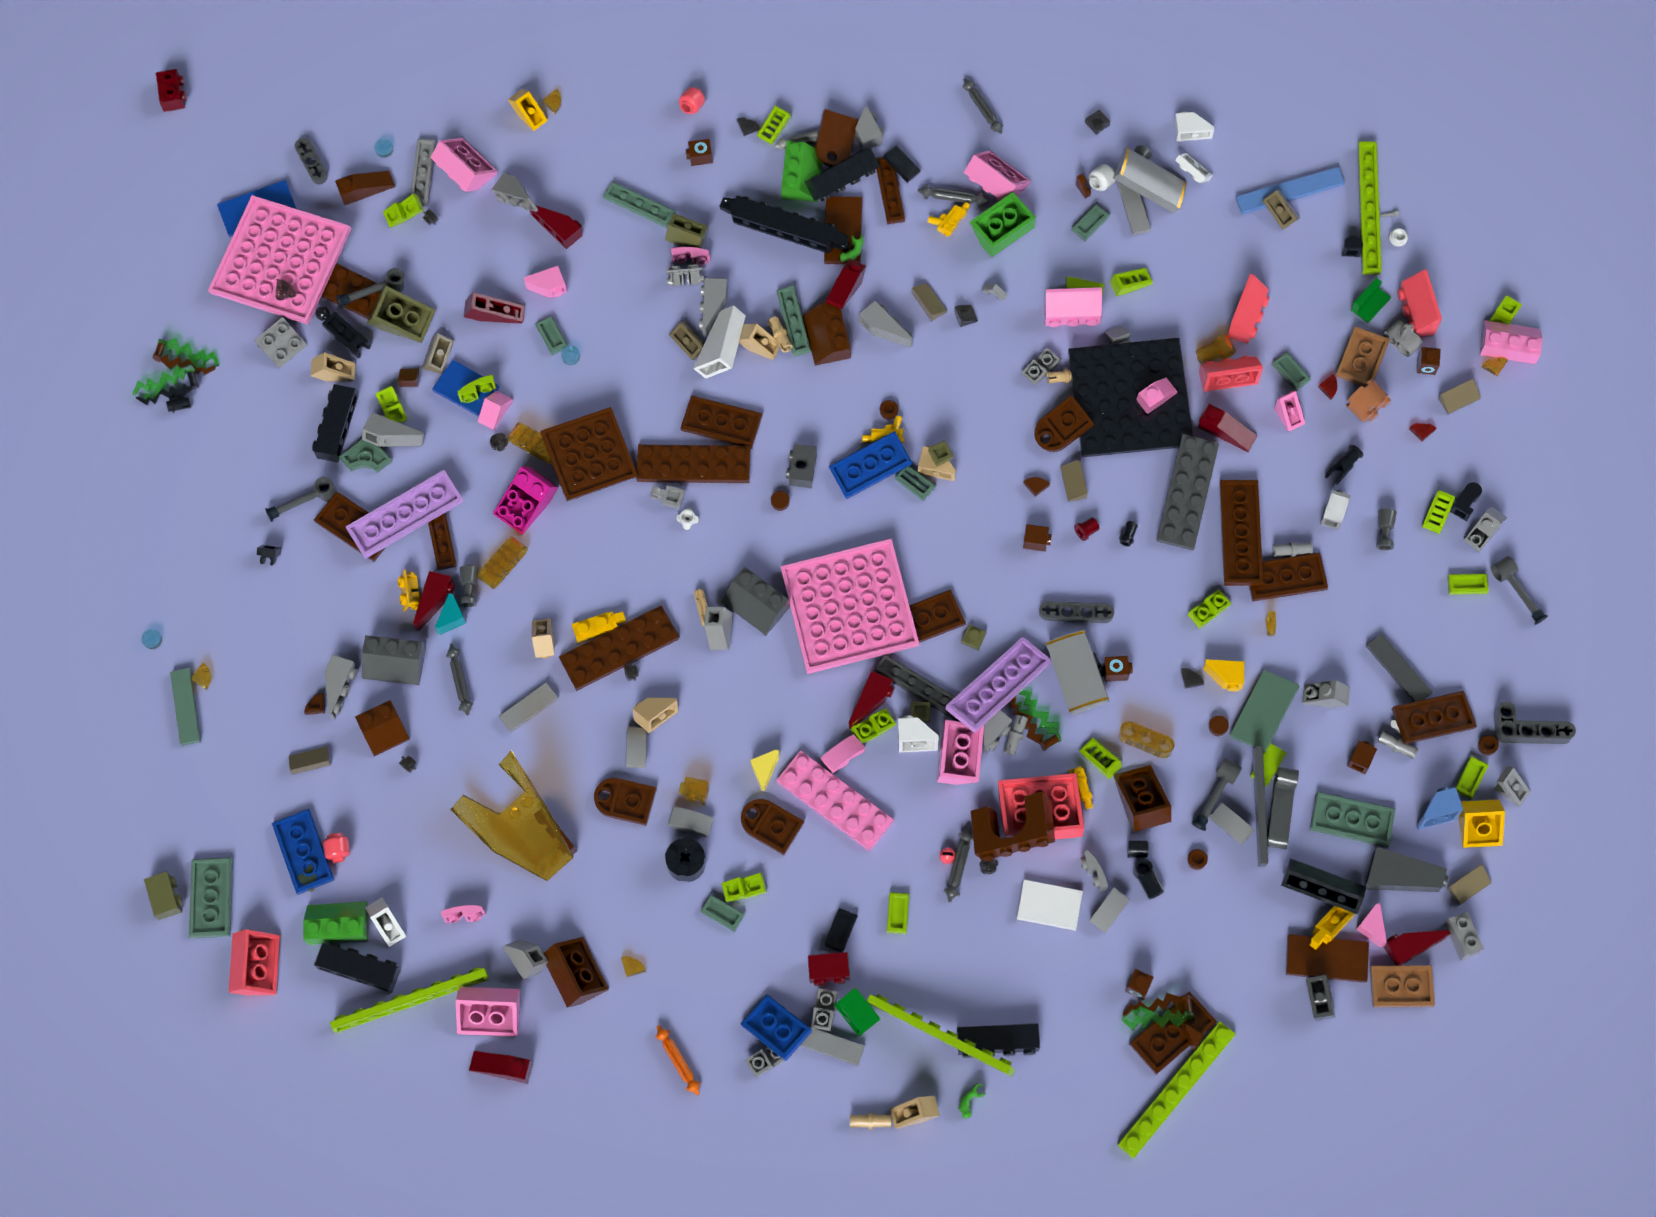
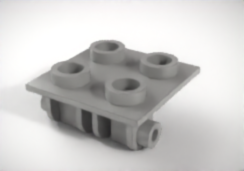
M688 265V269H681L680 266L669 267V270L666 271V274L670 275V278H667V284L671 285V287L681 286V275L682 286H684L683 275L686 274L688 285H690L689 274H691V285L701 284V282H704V275H700V272H703V268H699V265Z
M283 317L254 340L258 344V348L264 351L279 369L307 346Z

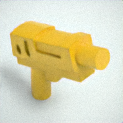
M964 202L961 207L954 205L947 215L942 214L939 218L929 216L928 223L937 225V231L950 237L959 222L967 215L970 205L967 202Z
M895 416L893 425H886L885 429H871V435H862V442L873 443L895 431L901 443H904V438L902 437L903 429H899L903 418Z
M1079 766L1078 768L1068 769L1069 774L1076 773L1080 802H1084L1086 810L1092 809L1093 804L1091 800L1093 797L1089 791L1084 768Z

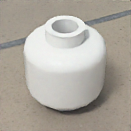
M1106 164L1097 166L1089 174L1091 187L1098 191L1108 189L1116 181L1113 179L1114 169Z

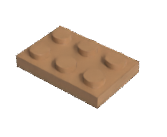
M1354 327L1335 376L1367 387V382L1376 377L1390 339Z
M1432 965L1370 967L1373 1007L1435 1006Z

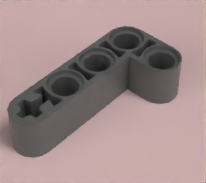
M1510 702L1501 703L1494 712L1495 737L1502 743L1567 744L1576 734V728L1570 722L1516 721V710ZM1500 710L1507 711L1509 716L1502 715ZM1502 729H1507L1510 735L1504 734ZM1521 729H1526L1530 735L1523 734ZM1541 729L1548 731L1549 736L1544 735Z
M1278 767L1275 773L1267 831L1268 847L1287 849L1294 791L1298 783L1299 770Z

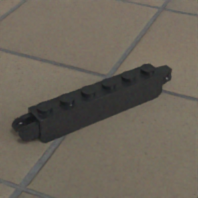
M736 196L735 199L723 197L720 203V210L730 214L734 224L825 253L832 252L833 248L839 250L849 248L848 236L838 232V228L831 223L825 224L815 218H806L799 213H791L781 207L775 208L765 202H756L746 196Z

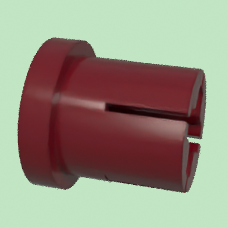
M1093 517L1074 525L1075 532L1082 541H1086L1090 535L1100 530L1098 522Z

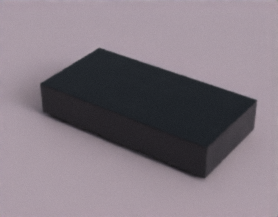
M897 145L883 156V159L907 183L921 172Z
M839 908L824 945L843 953L858 915Z

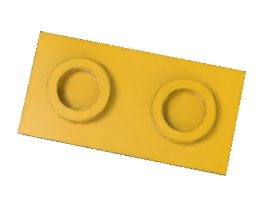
M403 570L402 574L398 577V587L401 588L400 605H403V612H406L408 607H411L412 610H417L420 602L419 592H412V590H418L417 575H415V572H408L406 574V570Z

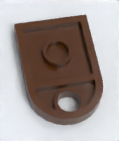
M827 109L823 110L815 143V153L821 163L831 167L850 157L858 119ZM827 153L834 154L835 161H830L827 158Z
M1070 395L1039 420L1035 427L1034 435L1036 442L1042 449L1048 452H1059L1095 424L1074 397ZM1047 434L1050 435L1051 440L1046 444L1042 443V437Z
M609 778L597 786L594 792V802L598 811L604 816L647 826L657 788L624 779ZM602 791H607L610 793V796L606 800H601L599 794Z
M756 799L749 802L741 813V824L744 831L752 838L784 856L805 823L804 820L765 799ZM749 810H756L758 815L756 818L750 819L747 817V812Z

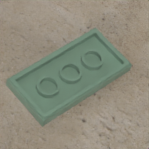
M1263 670L1230 734V738L1251 747L1262 746L1263 752H1266L1300 687L1299 684Z
M1317 791L1310 831L1388 848L1395 808Z
M231 857L192 859L190 938L230 936L233 861Z

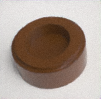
M891 400L884 401L880 405L881 417L886 420L894 419L898 415V405Z
M784 491L773 493L771 496L772 507L777 511H783L788 508L790 504L788 494Z
M1215 716L1209 722V731L1215 736H1223L1229 728V723L1223 716Z
M1485 735L1478 742L1479 751L1487 756L1493 755L1499 747L1498 740L1492 735Z
M1200 849L1192 850L1187 857L1188 865L1194 870L1203 869L1208 861L1207 854Z

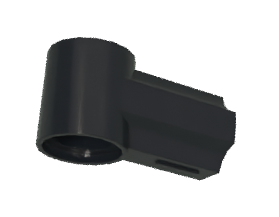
M1148 859L1138 860L1133 867V875L1139 880L1148 899H1153L1164 893L1165 891L1153 870L1152 863ZM1144 865L1148 870L1147 873L1139 872L1138 866Z

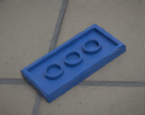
M286 180L217 204L228 236L234 235L252 195L296 209Z
M894 431L828 467L847 500L913 463Z
M309 809L272 823L297 895L335 880Z

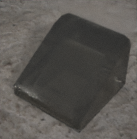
M972 305L954 306V313L960 327L978 322Z

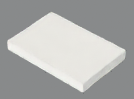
M1024 880L1017 920L1076 931L1083 891Z

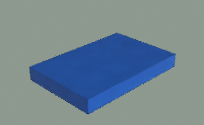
M452 360L432 390L479 417L484 399L498 391L500 387L496 384V389L490 392H478L479 399L473 402H460L458 391L468 383L483 376Z
M768 994L741 1023L745 1030L785 1062L813 1032L810 1027Z

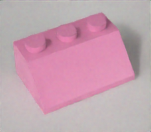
M463 138L440 140L430 157L439 168H442L447 173L449 178L453 179L466 192L478 190L498 172Z
M990 150L974 154L964 171L969 180L981 185L982 189L987 193L993 194L997 201L1002 200L1012 192L1018 197L1031 182Z
M1102 287L1046 289L1044 300L1045 326L1058 327L1060 325H1068L1074 327L1085 324L1088 326L1100 324L1102 316Z
M1484 320L1480 355L1536 364L1541 356L1543 339L1541 330Z
M945 720L941 733L937 773L938 783L960 785L979 782L984 725L974 733L962 722Z
M459 987L456 997L457 1034L518 1036L520 989Z

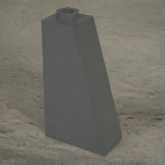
M1377 847L1373 853L1364 886H1366L1367 890L1439 892L1442 887H1446L1449 876L1446 875V868Z

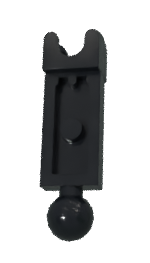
M320 306L317 308L315 314L319 320L324 321L322 326L356 358L361 357L358 351L359 347L371 348L368 339L356 331L339 314L334 312L330 316V311L327 307Z

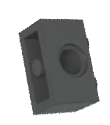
M794 444V450H790L789 453L791 468L787 467L786 472L789 486L812 488L817 447ZM799 464L806 465L804 468L797 467Z
M1321 975L1306 978L1314 1019L1319 1021L1335 1018L1328 977Z

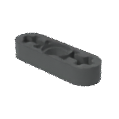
M307 138L298 139L295 142V149L310 178L315 184L325 183L328 178L326 170L311 142ZM302 145L306 147L308 151L307 153H305L303 148H301ZM309 158L316 159L315 163L311 165L307 164L306 161ZM315 169H318L321 177L316 176Z

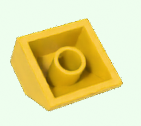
M1500 800L1460 801L1463 807V811L1459 815L1463 848L1503 846L1505 810Z

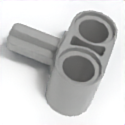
M1398 320L1384 332V336L1390 339L1389 343L1405 357H1410L1423 345V342L1412 329V324L1408 325Z

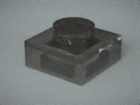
M1097 110L1085 119L1086 125L1096 135L1110 126L1111 123L1100 110Z

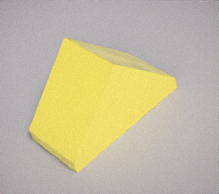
M778 750L750 760L751 767L762 791L766 790L780 758Z

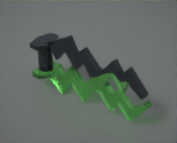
M176 366L172 376L163 371L159 383H155L149 378L146 385L138 381L133 395H136L140 388L147 392H150L151 388L155 390L153 396L145 392V399L136 397L137 400L147 406L150 401L156 404L161 394L170 399L173 398L174 394L179 399L184 398L191 390L199 388L195 369L186 370ZM185 375H188L189 387L184 383L181 391L171 386L169 392L164 389L167 380L176 385L179 377L184 380Z

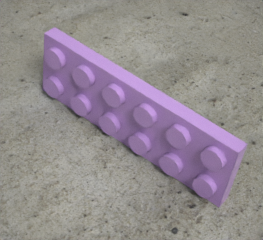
M445 470L347 525L346 529L366 559L463 503L464 500Z
M1022 637L946 705V710L976 733L1051 664L1052 660Z

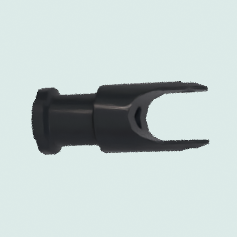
M1350 445L1345 455L1340 456L1328 470L1325 478H1328L1336 470L1342 471V474L1335 482L1338 485L1352 470L1353 464L1364 455L1357 446Z

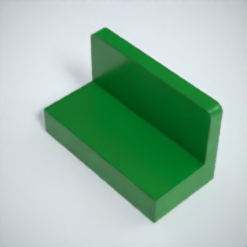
M1378 278L1355 300L1351 311L1366 323H1369L1391 299L1387 293L1380 289L1382 281Z
M857 988L851 990L834 1004V1007L858 1037L880 1020V1017Z

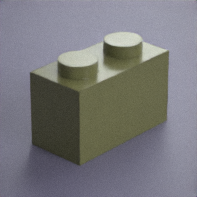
M674 213L668 223L665 240L681 247L702 248L708 226Z
M166 871L144 879L153 914L158 920L182 913L180 906L183 905L180 894L176 893L175 888L178 885L174 876H171Z

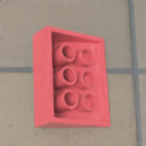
M1076 773L998 781L1003 838H1011L1023 829L1026 822L1024 796L1042 791L1051 798L1055 839L1083 837L1084 823Z

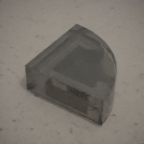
M744 117L737 119L743 136L760 130V126L756 121Z
M277 279L276 296L278 299L296 297L295 290L288 282Z
M1181 668L1180 672L1185 689L1204 685L1203 678L1196 672L1188 668Z

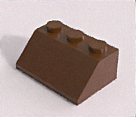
M825 302L820 303L803 315L815 366L851 358V348L840 308Z
M583 937L554 943L544 952L549 961L546 966L567 1008L583 1004L609 990Z

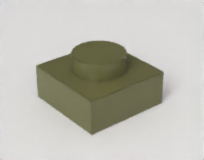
M945 441L928 448V453L936 467L952 460L954 457Z
M969 624L961 644L979 651L987 632Z
M911 702V716L919 718L922 722H930L931 703Z

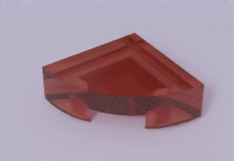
M1334 374L1318 386L1330 400L1334 398L1337 392V379Z
M1415 423L1409 428L1422 442L1437 429L1432 424Z

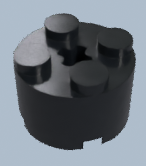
M689 837L677 839L669 845L665 853L668 871L674 879L692 882L704 873L706 857L702 846L696 840ZM689 858V862L683 861L682 859Z

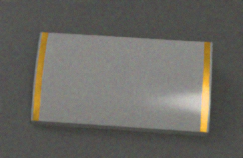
M1125 147L1113 179L1172 213L1179 210L1184 199L1186 182Z
M1085 630L1073 632L1045 642L1071 714L1077 715L1110 701Z

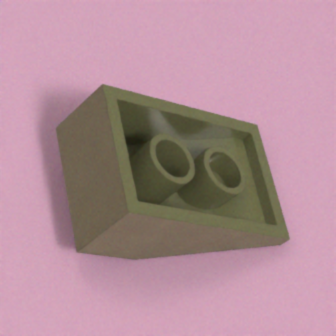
M385 286L377 297L367 323L382 331L422 343L436 310Z

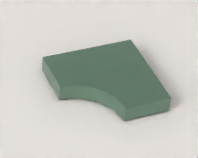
M362 439L339 456L340 460L351 472L358 468H369L379 473L392 462V459L381 447Z

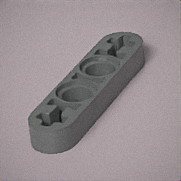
M1046 601L1040 605L1039 616L1046 621L1108 623L1113 619L1114 609L1111 605L1102 603ZM1046 607H1049L1050 615H1047L1046 611H1044ZM1056 607H1059L1058 616L1056 615ZM1066 607L1070 608L1072 614L1064 616L1061 610ZM1087 608L1092 614L1089 617H1084L1081 614V610ZM1095 609H1098L1097 617H1094ZM1103 610H1107V613L1110 614H1108L1107 617H1104L1102 613Z

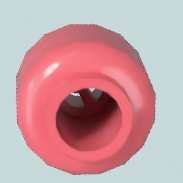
M694 87L687 88L678 100L680 108L687 114L697 113L705 102L702 91Z
M342 833L327 835V839L323 841L326 859L333 860V863L344 862L345 857L350 855L348 837L343 836Z

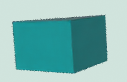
M449 593L435 625L437 633L441 635L466 624L458 604L451 593Z

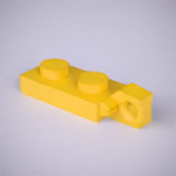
M612 611L571 625L577 643H581L617 628V625L626 622L623 611L615 614Z
M1334 906L1315 926L1312 932L1314 936L1309 945L1316 950L1323 942L1325 944L1331 942L1354 917L1355 913Z

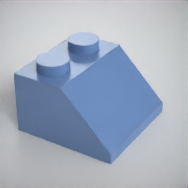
M1442 787L1437 790L1416 826L1417 830L1456 820L1463 811L1456 787L1451 789L1449 787Z

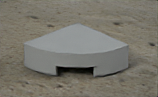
M996 283L986 284L981 289L987 295L991 293L998 296L997 299L1005 300L1007 296Z

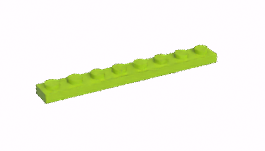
M1359 141L1357 146L1360 232L1363 242L1361 252L1362 274L1381 275L1377 142Z
M477 967L471 969L468 974L454 975L448 981L434 982L431 984V987L425 989L422 987L412 990L411 994L405 996L404 994L396 995L391 1001H380L374 1003L371 1008H359L354 1011V1014L348 1016L344 1014L335 1017L334 1021L330 1022L331 1028L335 1033H339L459 990V987H470L489 980L488 973L485 968Z
M870 994L867 1002L872 1006L1010 1077L1013 1076L1015 1069L1011 1066L1012 1062L1001 1057L998 1060L993 1057L994 1053L985 1048L982 1051L976 1049L975 1043L967 1039L964 1042L957 1039L958 1035L950 1030H947L946 1033L939 1030L940 1025L932 1021L929 1024L922 1021L923 1017L915 1012H912L911 1015L904 1012L906 1008L897 1003L894 1006L887 1003L888 999L879 994L876 997Z
M1220 1021L1121 1140L1118 1147L1134 1159L1236 1034Z

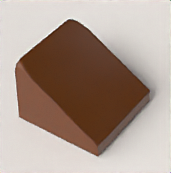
M400 369L398 377L399 386L418 387L419 369Z
M1186 1024L1183 1032L1191 1048L1195 1051L1204 1035L1189 1024Z

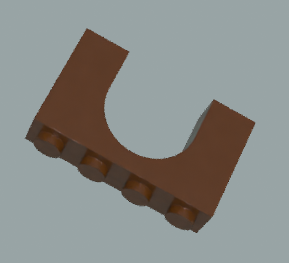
M1043 791L1024 796L1026 822L1023 829L1011 838L1000 837L997 812L992 808L986 806L972 810L971 821L975 855L983 861H992L996 857H1008L1015 852H1027L1031 848L1046 847L1050 843L1055 842L1051 798Z

